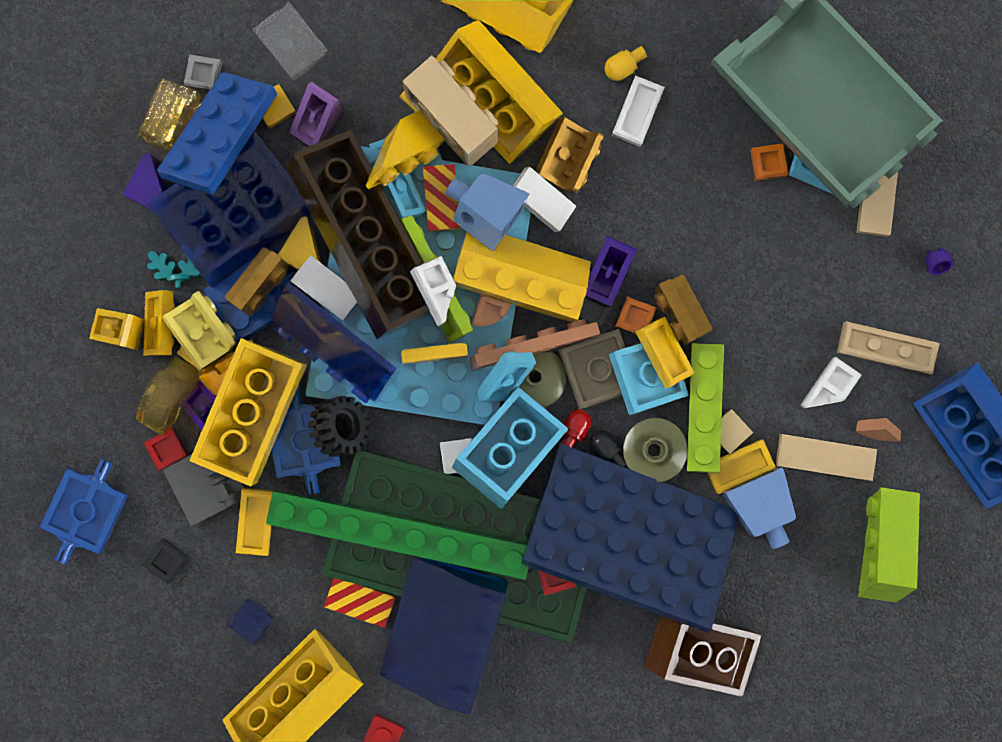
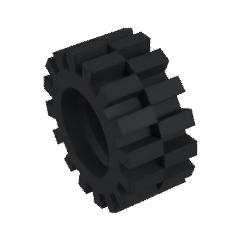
M339 396L321 401L322 403L314 407L316 410L311 411L310 417L314 418V420L308 421V427H314V432L309 433L310 438L316 437L317 441L313 444L316 448L322 447L320 451L322 454H329V457L344 456L362 450L361 447L366 445L367 441L364 438L370 436V431L365 430V427L370 426V420H364V417L368 414L366 410H359L363 406L360 402L354 404L355 398ZM336 415L342 420L344 426L343 438L340 437L335 427Z

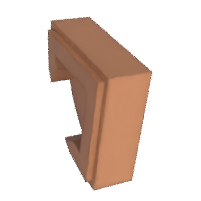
M481 294L471 326L485 327L497 323L507 314L511 304Z
M887 418L857 421L856 432L865 437L898 442L901 439V430Z

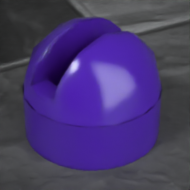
M940 247L935 252L932 250L928 251L925 257V264L931 275L943 274L954 265L950 253Z

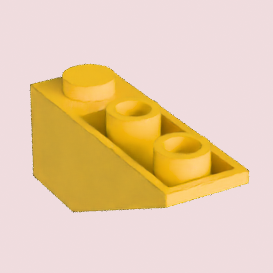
M421 110L400 119L385 138L366 183L368 189L380 183L386 186L400 173L405 176L412 172L419 163L422 162L423 165H427L439 154L436 149L445 139Z

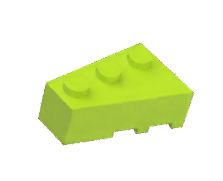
M881 487L873 496L869 497L866 506V514L869 518L865 535L858 597L896 603L917 589L920 493Z

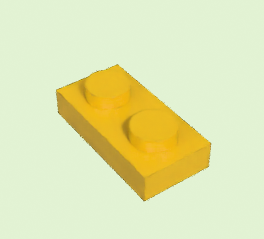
M158 290L145 292L143 356L172 355L174 335L162 318L163 315L175 309L173 291Z

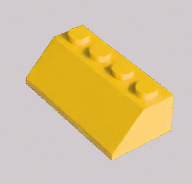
M441 0L447 5H453L466 12L470 18L481 20L490 25L497 33L517 40L526 49L541 53L549 44L573 0Z
M479 20L457 29L436 57L438 63L443 60L448 64L455 74L452 78L460 87L465 84L476 97L474 103L482 111L485 108L488 109L498 121L496 125L498 137L497 144L493 147L509 164L514 162L539 140L563 114Z
M466 231L452 278L458 288L483 294L572 323L578 320L588 287L591 261L505 235L496 249L491 251Z
M241 338L190 461L250 487L257 484L307 363Z
M314 629L222 721L234 742H306L363 683L350 663L319 631Z

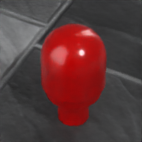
M576 409L568 414L564 422L568 430L565 432L561 444L573 448L576 442L581 443L582 439H585L591 427V417L586 411Z

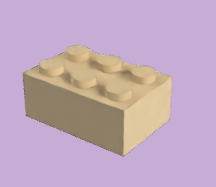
M430 56L402 81L405 96L417 111H422L459 158L468 166L473 165L497 144L498 128L496 125L498 121L488 109L485 108L482 111L474 103L476 97L465 84L460 87L452 78L455 74L445 61L441 60L438 63L433 56Z

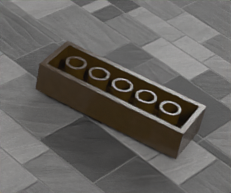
M352 129L294 152L286 168L376 339L378 340L430 315L431 312L410 273L413 268L422 265V262L381 184L370 189L366 187L372 167Z

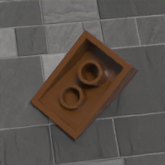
M660 616L644 667L664 680L743 696L762 635L715 619L712 630L706 633Z

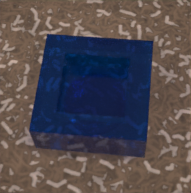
M248 598L227 627L254 645L274 617Z

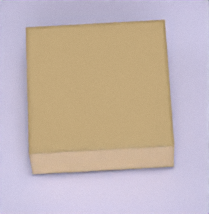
M732 409L722 416L721 447L727 454H730L753 433Z

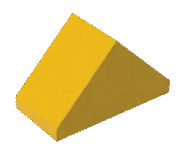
M307 216L300 218L278 254L289 266L296 270L302 267L310 255L321 263L312 222Z
M97 308L89 339L138 350L144 329V319L126 313Z

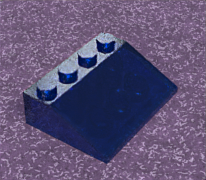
M255 131L213 195L176 183L148 203L158 219L212 288L255 258L262 248L267 249L293 230L300 218L311 217L293 179Z
M290 282L285 285L271 318L278 325L274 331L288 342L295 338L303 345L300 351L313 362L320 358L329 366L325 371L339 383L345 378L355 386L351 392L364 403H367L369 399L376 403L400 374L399 370Z
M413 556L380 675L439 707L470 715L505 599L508 581L436 560Z

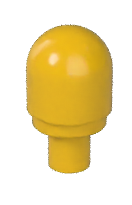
M642 46L632 52H629L627 49L621 50L606 61L604 67L605 74L613 81L623 80L633 74L634 70L638 69V62L647 57L645 50Z

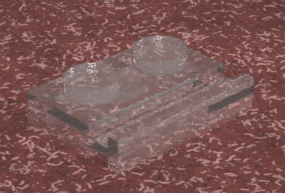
M287 2L284 8L274 12L253 28V31L292 81H295L317 64L319 59L323 56L326 57L329 52L290 2Z

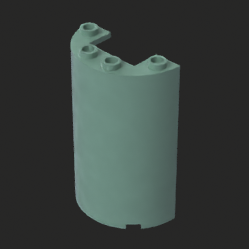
M783 0L775 16L742 43L736 39L712 60L711 65L845 207L850 205L854 209L865 198L870 197L881 187L877 182L884 175L890 179L903 167L900 161L918 144L922 148L925 147L938 135L934 129L943 121L826 0Z

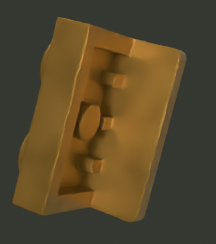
M566 117L559 118L535 172L552 186L563 192H578L588 179L587 172L592 161L600 153V143L603 139V134L589 132Z
M262 248L225 295V298L251 317L254 312H257L263 306L271 290L281 283L290 266L272 250L270 252L268 249Z
M680 275L672 280L668 279L655 288L657 293L654 295L655 300L661 311L668 313L672 321L670 326L678 341L682 340L685 345L712 330L711 324L684 275Z

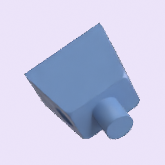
M480 174L471 186L454 178L445 195L459 202L454 215V221L491 251L496 249L520 217L530 195L524 190L487 174Z
M776 468L722 492V496L730 508H733L736 512L738 520L750 536L757 537L765 533L771 549L779 548L790 542L783 525L795 520L796 515L783 468Z

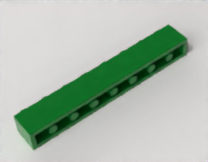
M280 490L273 491L266 520L268 525L526 580L529 566L521 564L527 543Z

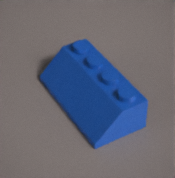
M976 362L940 383L917 399L913 405L985 508L988 509L1002 502V396L979 363Z

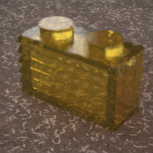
M161 77L137 137L145 143L169 152L202 103V97L194 89Z

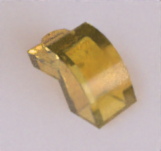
M175 357L164 371L159 370L147 386L137 409L136 421L164 436L181 415L184 400L201 381L199 378L202 375L201 371Z

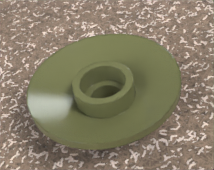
M551 350L533 354L536 364L529 374L532 371H537L541 374V380L538 383H532L529 380L528 374L519 386L520 389L543 408L556 402L562 395L566 385V370L563 362Z
M649 418L640 421L630 429L624 440L623 456L627 467L632 471L656 479V482L667 481L676 476L683 468L687 459L688 448L683 433L675 424L665 419ZM651 444L658 445L660 451L657 456L649 454L648 448Z

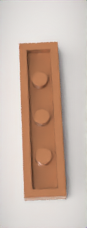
M585 319L567 324L568 330L556 332V328L553 327L537 332L538 338L526 340L525 335L507 340L508 346L496 349L495 343L476 348L477 354L469 358L472 371L496 365L500 357L507 352H532V354H537L600 335L597 322L586 324Z

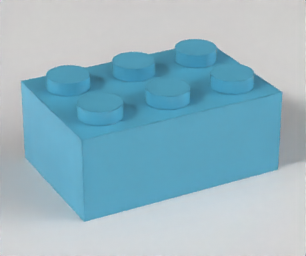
M518 387L456 458L451 468L502 509L561 439L568 428Z

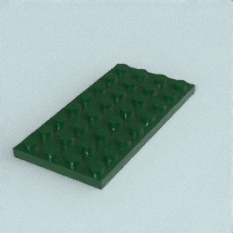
M360 450L355 453L342 504L527 543L541 499L515 492L504 507L500 509L465 478ZM333 538L322 575L570 643L573 642L587 589L575 584L576 587L544 595L538 570L528 567L527 577L524 580Z

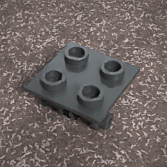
M191 454L162 470L190 525L193 526L241 501V490L244 486L241 482L191 462Z

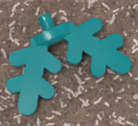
M202 246L196 247L193 253L190 250L186 251L185 255L188 258L187 264L183 260L178 262V266L182 270L178 274H174L177 265L173 261L166 265L169 257L165 253H161L158 256L155 251H150L148 258L152 262L148 263L147 267L150 271H160L154 274V278L157 281L167 279L169 283H175V289H182V282L189 281L190 277H200L202 275L197 266L207 265V260L203 258L206 251Z

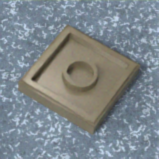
M619 329L558 350L578 409H583L622 395L608 355L625 348Z

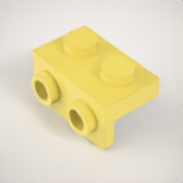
M197 291L192 294L191 299L163 315L162 319L196 367L201 371L232 351L236 345L234 341L236 336L232 328L226 322L222 324L216 316L217 309L208 296L203 297Z

